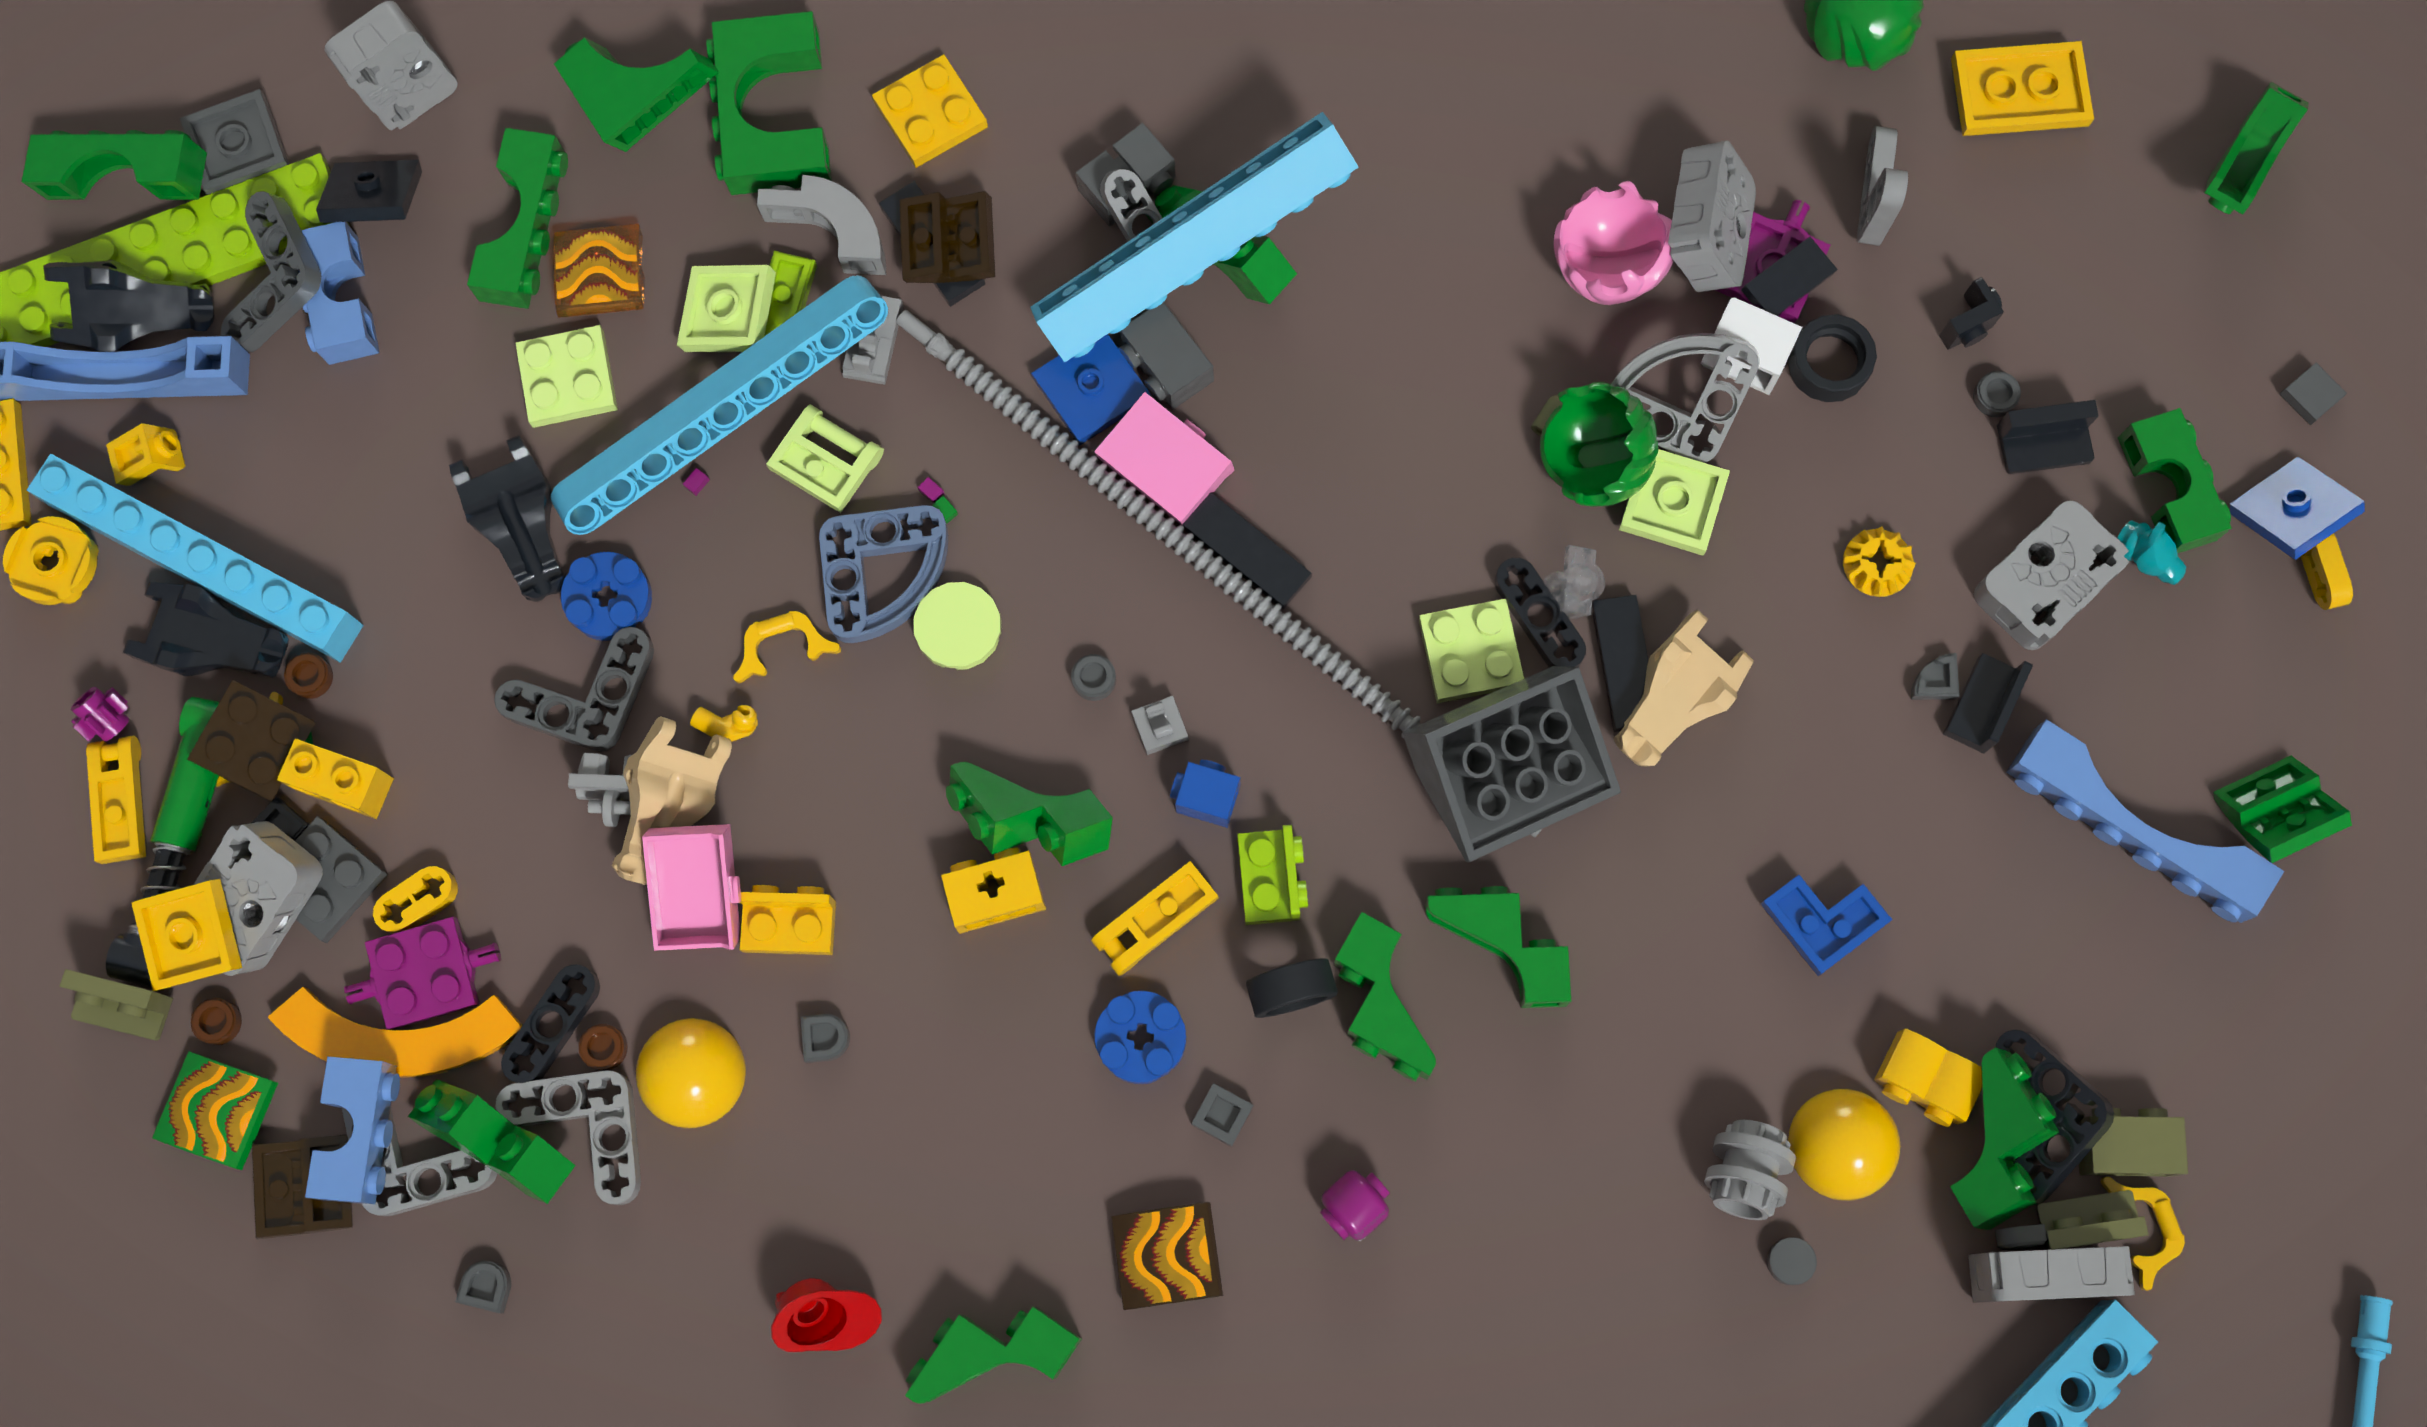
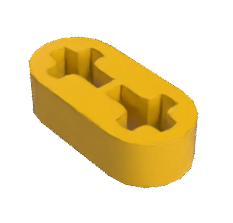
M2333 533L2300 556L2314 598L2320 608L2324 610L2349 605L2353 598L2352 583L2336 536Z
M428 866L419 870L376 901L373 908L375 923L382 930L391 934L418 927L448 907L455 900L458 893L456 879L451 873L437 866ZM434 878L439 882L444 881L439 887L442 893L439 897L427 894L419 899L420 896L429 891L430 885L428 881ZM412 902V905L401 912L403 920L400 923L387 920L392 915L390 907L393 904L405 907Z

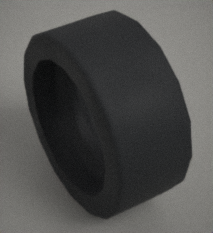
M1839 314L1822 315L1808 322L1800 331L1788 358L1790 375L1798 389L1810 398L1823 402L1844 401L1856 395L1873 373L1877 359L1876 346L1867 328L1855 319ZM1831 336L1841 339L1850 345L1858 360L1855 372L1849 378L1840 381L1822 378L1814 372L1807 361V352L1814 340L1820 337Z
M1327 958L1293 963L1264 972L1246 981V987L1256 1018L1276 1016L1303 1009L1329 1000L1338 993Z

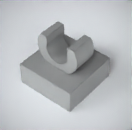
M1173 696L1131 711L1147 755L1189 740Z

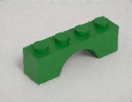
M505 128L496 168L506 183L519 191L521 199L520 211L513 226L503 236L492 242L476 246L467 286L480 302L529 309L531 297L538 293L540 287L538 267L541 255L545 256L549 249L550 217H554L558 211L559 195L557 188L560 177L564 178L567 173L568 155L555 135Z
M54 130L50 134L30 135L21 182L47 200H85L91 188L102 177L119 169L131 168L134 170L136 182L160 200H199L207 152L192 141L190 135L177 130H166L164 134H148L138 130H128L126 134H109L98 130H91L88 134H71L65 131Z

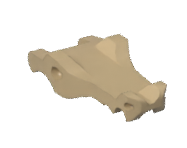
M1699 610L1689 614L1672 635L1650 655L1643 696L1632 711V714L1624 722L1625 726L1613 737L1620 751L1638 766H1655L1660 760L1661 754L1686 728L1705 718L1727 711L1737 699V691L1754 660L1744 651L1739 652L1728 664L1697 635L1706 624L1708 618Z
M661 716L655 720L638 751L628 758L623 771L630 794L631 817L622 851L616 855L612 864L619 877L647 885L642 840L645 832L649 828L692 826L711 810L715 804V791L719 775L731 753L732 743L729 738L714 735L703 756L669 745L668 743L675 734L676 722Z

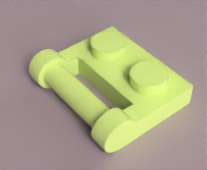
M810 404L802 411L766 465L772 472L841 513L870 470H873L881 460L884 448L872 441L868 444L824 418L823 412ZM815 431L856 456L857 459L851 466L806 439L809 433Z

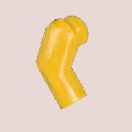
M740 705L732 714L722 718L701 706L693 714L690 725L710 737L719 735L729 738L733 742L750 736L755 731L758 720L756 711L748 705Z

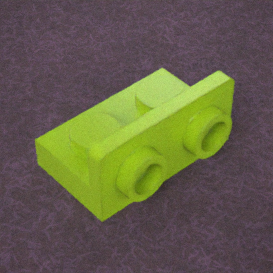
M1283 825L1282 830L1238 833L1245 924L1253 925L1300 920V908L1308 907L1306 880L1297 881L1296 863H1304L1302 837L1293 836L1292 825Z

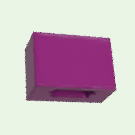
M696 468L684 481L683 486L697 496L710 479Z
M929 477L918 486V490L932 503H935L945 494L944 490Z

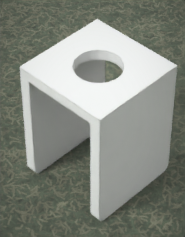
M1731 298L1714 334L1738 338L1756 348L1759 353L1760 363L1750 387L1770 395L1802 327L1737 298ZM1739 351L1737 356L1728 355L1727 360L1732 363V368L1728 374L1729 378L1736 380L1742 368H1751L1752 365L1746 361L1748 355L1746 352ZM1705 354L1701 361L1702 366L1714 370L1720 355Z

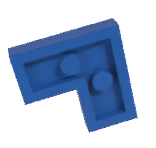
M1797 875L1761 903L1762 907L1817 976L1824 973L1892 921V918L1864 884L1827 910L1800 875Z

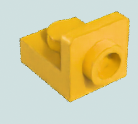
M141 423L106 444L116 484L131 486L158 469L178 472L185 468L181 445L177 432L174 429Z

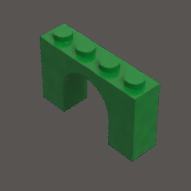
M813 11L712 22L713 38L706 40L708 59L715 64L719 72L716 77L709 81L712 102L718 103V116H712L715 141L721 142V154L715 155V168L718 180L725 181L731 195L758 193V189H771L777 185L789 186L794 189L801 188L802 175L816 176L832 181L829 145L822 127L767 132L753 127L742 118L743 104L747 94L764 78L781 73L822 69L820 35Z

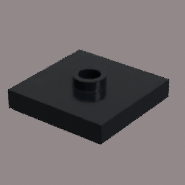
M419 160L334 163L316 208L319 221L329 223L406 219L422 174Z

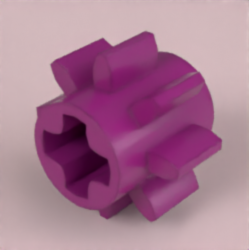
M93 687L82 694L71 706L70 710L76 715L71 721L74 724L72 727L87 741H90L95 735H98L103 741H108L128 724L129 717L123 713L129 708L127 705L128 701L113 687L107 690L105 694L97 687Z

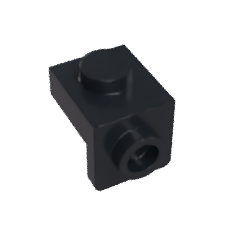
M1982 277L1974 280L1964 294V298L1971 310L1949 320L1939 335L1947 350L1961 343L1965 348L1978 343L1988 335L1987 330L1993 328L2004 313L1999 294L1993 287H1988Z

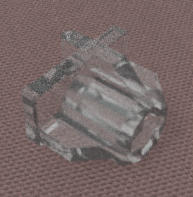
M1573 545L1566 546L1564 570L1545 576L1544 585L1551 590L1552 595L1560 605V611L1566 612L1568 618L1578 619L1591 615L1592 600L1597 599L1604 591L1605 578L1601 569L1595 565L1596 550Z

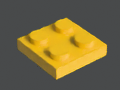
M944 54L872 94L876 107L915 168L988 128L985 116Z
M220 879L205 881L131 902L153 991L242 968Z

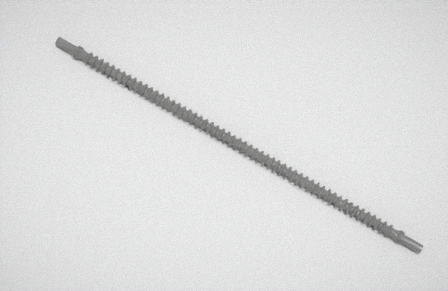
M904 310L898 316L897 324L926 347L927 353L944 361L947 371L956 370V378L961 379L964 377L965 385H974V392L976 394L983 392L984 401L993 400L994 409L1003 408V416L1011 415L1012 423H1021V430L1023 432L1030 430L1032 439L1040 438L1041 447L1050 446L1051 455L1058 453L1060 454V462L1069 461L1070 470L1077 468L1080 478L1087 476L1089 478V485L1097 484L1098 493L1107 492L1108 501L1117 500L1118 509L1127 508L1126 515H1135L1137 517V524L1144 522L1147 532L1154 530L1157 540L1164 538L1166 540L1165 547L1174 546L1175 555L1184 554L1185 563L1194 562L1195 571L1204 570L1205 579L1212 577L1215 587L1222 585L1225 595L1232 593L1235 603L1242 601L1244 603L1243 610L1252 609L1254 611L1253 618L1262 617L1263 626L1272 625L1273 634L1282 633L1283 642L1292 641L1293 650L1302 649L1303 658L1310 656L1313 659V666L1320 664L1323 667V674L1330 672L1333 675L1331 679L1333 682L1340 680L1343 683L1342 690L1350 688L1353 691L1351 694L1352 698L1359 696L1363 699L1361 702L1362 706L1371 705L1373 707L1371 710L1372 714L1381 713L1383 715L1381 718L1382 722L1391 721L1393 723L1391 726L1392 730L1399 728L1404 732L1420 725V716L1413 718L1410 716V708L1401 709L1400 700L1393 702L1390 699L1391 693L1389 691L1383 694L1380 691L1381 685L1379 683L1372 685L1369 675L1362 677L1359 667L1352 669L1349 659L1342 661L1339 651L1332 653L1330 651L1331 644L1322 645L1320 643L1321 636L1312 637L1310 635L1311 628L1302 629L1300 627L1301 620L1292 621L1290 619L1291 612L1282 613L1281 604L1272 605L1271 596L1262 597L1261 588L1252 589L1251 580L1244 582L1241 572L1234 574L1231 564L1224 566L1221 556L1214 558L1212 556V549L1204 550L1203 541L1194 542L1193 533L1184 534L1183 525L1174 526L1173 517L1165 519L1164 510L1155 511L1154 502L1147 504L1144 494L1137 496L1134 486L1127 488L1125 479L1117 480L1116 471L1107 472L1106 463L1098 465L1097 456L1088 457L1087 448L1078 449L1079 444L1077 440L1070 442L1068 440L1069 434L1066 432L1060 434L1058 425L1050 426V419L1048 417L1041 419L1040 410L1035 409L1031 411L1030 402L1021 403L1022 397L1020 394L1013 396L1012 388H1003L1001 379L994 381L992 372L984 373L983 364L974 365V357L969 356L965 358L964 349L956 350L942 333L936 334L908 310ZM1541 830L1536 831L1530 835L1535 838L1541 832Z

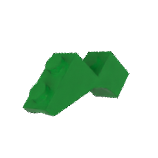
M2273 82L2269 83L2240 125L2238 135L2208 177L2204 193L2211 196L2208 202L2212 206L2226 214H2231L2233 210L2242 215L2245 213L2284 144L2307 112L2309 105L2307 101Z
M1172 185V187L1165 189L1157 196L1155 206L1161 217L1164 218L1203 191ZM1146 215L1148 219L1153 223L1152 219L1148 215ZM1267 236L1251 238L1240 246V250L1233 257L1226 261L1214 263L1233 281L1247 299L1269 305L1297 275L1293 267Z
M959 762L950 766L949 786L946 787L948 803L954 811L960 812L967 821L974 838L981 840L992 855L1039 838L1044 850L1051 852L1061 866H1065L1109 849L1113 817L1090 789L1071 795L1047 796L1025 789L969 762Z
M1490 886L1481 888V894L1463 895L1462 888L1450 887L1436 889L1435 896H1427L1425 913L1430 922L1497 955L1506 962L1517 980L1521 1008L1567 1007L1571 1002L1568 946L1556 947V940L1538 939L1529 941V947L1522 948L1519 893H1508V887Z
M1361 912L1334 961V966L1341 969L1338 974L1340 978L1358 988H1362L1364 983L1372 987L1348 1030L1347 1035L1354 1039L1351 1046L1376 1059L1378 1053L1394 1061L1392 1069L1416 1082L1419 1076L1427 1080L1436 1065L1435 1055L1399 1000L1390 980L1391 957L1402 934Z
M1996 1047L1987 1052L1981 1062L1985 1128L1984 1149L1975 1167L1964 1178L1950 1186L1973 1227L1984 1230L1993 1229L2037 1202L2030 1191L2034 1184L2029 1174L2019 1163L2014 1164L2013 1160L2059 1133L2053 1122V1119L2057 1117L2053 1106L2042 1093L2036 1094L2027 1080L2032 1077L2027 1064L2017 1053L2011 1054L2009 1051Z
M438 1079L420 1092L416 1098L415 1107L408 1115L419 1126L483 1163L524 1194L546 1204L549 1203L576 1166L539 1135L515 1126L478 1095Z
M1032 1307L1028 1314L1023 1310L1019 1311L1005 1333L1011 1337L1008 1344L999 1340L965 1315H958L955 1321L948 1317L932 1340L938 1347L928 1362L920 1358L906 1378L905 1382L911 1385L905 1396L919 1404L930 1402L1005 1363L1024 1364L1041 1371L1051 1379H1056L1082 1338L1037 1307Z

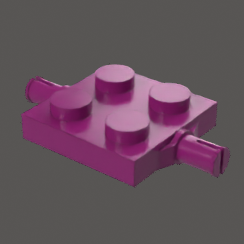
M1794 200L1785 221L1769 219L1753 212L1742 285L1715 291L1753 305L1741 291L1742 288L1810 237L1801 228L1807 212L1810 210V206L1804 202L1799 215L1796 216L1802 201ZM1811 236L1825 255H1827L1831 245ZM1809 293L1778 317L1795 324Z
M446 918L366 941L365 946L371 966L370 979L344 986V993L352 994L345 996L349 1004L375 997L381 1006L386 1030H394L480 1005L474 984L475 968L501 961V954L494 953L500 950L496 943L470 950L463 940L458 918Z

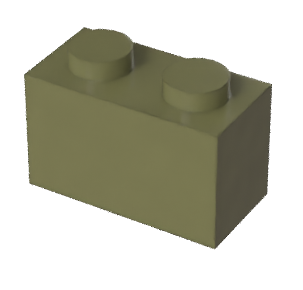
M2096 1108L2091 1109L2092 1116L2084 1117L2081 1122L2096 1123L2099 1119L2094 1113ZM2113 1108L2114 1120L2111 1127L2079 1163L2080 1176L2174 1177L2188 1174L2185 1117H2168V1111L2164 1108L2138 1109V1117L2121 1116V1108Z

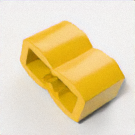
M1906 1028L1896 1033L1874 1079L1875 1082L1884 1087L1882 1093L1885 1096L1904 1105H1908L1910 1100L1916 1102L1926 1109L1924 1112L1925 1117L1945 1127H1950L1952 1122L1961 1124L1967 1121L1983 1087L1981 1066L1946 1050L1932 1040Z

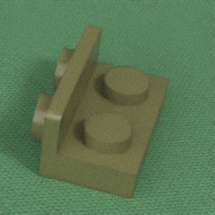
M65 969L59 987L76 991L74 997L76 1002L71 1013L73 1020L154 1041L159 1040L173 1001V997L68 969Z
M2130 1190L2041 1203L2037 1206L2040 1224H2045L2047 1241L2045 1242L2046 1250L2071 1248L2149 1235L2145 1216L2138 1217L2134 1195Z

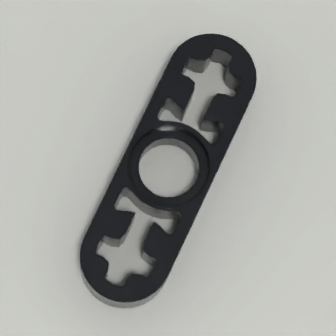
M1511 558L1504 561L1500 565L1495 577L1496 590L1502 599L1506 598L1509 610L1549 668L1552 666L1579 667L1586 654L1585 642L1531 563L1522 558ZM1509 571H1512L1515 575L1523 573L1526 576L1522 586L1528 596L1533 590L1538 592V594L1530 596L1522 606L1517 603L1523 597L1519 587L1516 584L1509 587L1505 584ZM1534 605H1544L1552 613V622L1544 627L1535 626L1528 619V610ZM1558 626H1561L1563 630L1558 632L1557 638L1564 647L1572 645L1575 648L1571 655L1572 661H1569L1565 656L1559 659L1556 658L1555 653L1558 649L1556 641L1551 636L1547 642H1544L1542 637L1552 634Z
M575 964L566 966L557 974L503 1054L501 1066L504 1075L509 1080L516 1083H526L541 1080L599 995L600 982L593 971L582 965ZM583 975L585 976L582 983L587 987L586 992L583 995L579 993L573 994L567 1003L575 1007L572 1014L567 1009L553 1003L556 997L562 1001L567 1000L572 991L570 986L567 985L571 978L579 980ZM557 1012L562 1017L563 1027L556 1036L546 1038L540 1032V1021L545 1014ZM530 1036L537 1042L549 1046L546 1053L538 1048L535 1050L530 1058L531 1063L535 1065L531 1072L523 1070L519 1075L517 1074L520 1066L515 1062L516 1058L519 1055L527 1057L535 1047V1045L527 1042Z

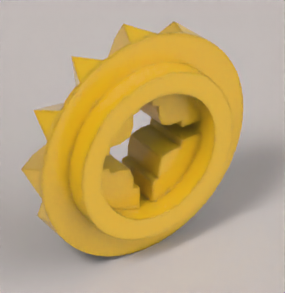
M1882 526L1876 529H1864L1848 543L1843 555V568L1850 583L1862 593L1875 597L1890 596L1903 589L1911 580L1910 578L1916 564L1913 561L1912 546L1905 543L1900 536V532L1892 533L1884 530ZM1881 546L1883 557L1894 563L1887 564L1879 577L1876 563L1869 562L1866 558H1872Z

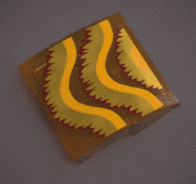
M639 224L554 232L553 270L555 304L558 318L644 309L645 276L641 267L643 235Z

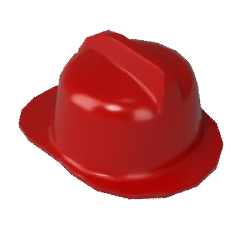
M807 1278L796 1282L785 1292L776 1294L775 1305L777 1314L771 1325V1338L778 1348L787 1352L852 1349L865 1343L877 1332L882 1322V1311L876 1299L865 1292L836 1290L830 1283L822 1279Z

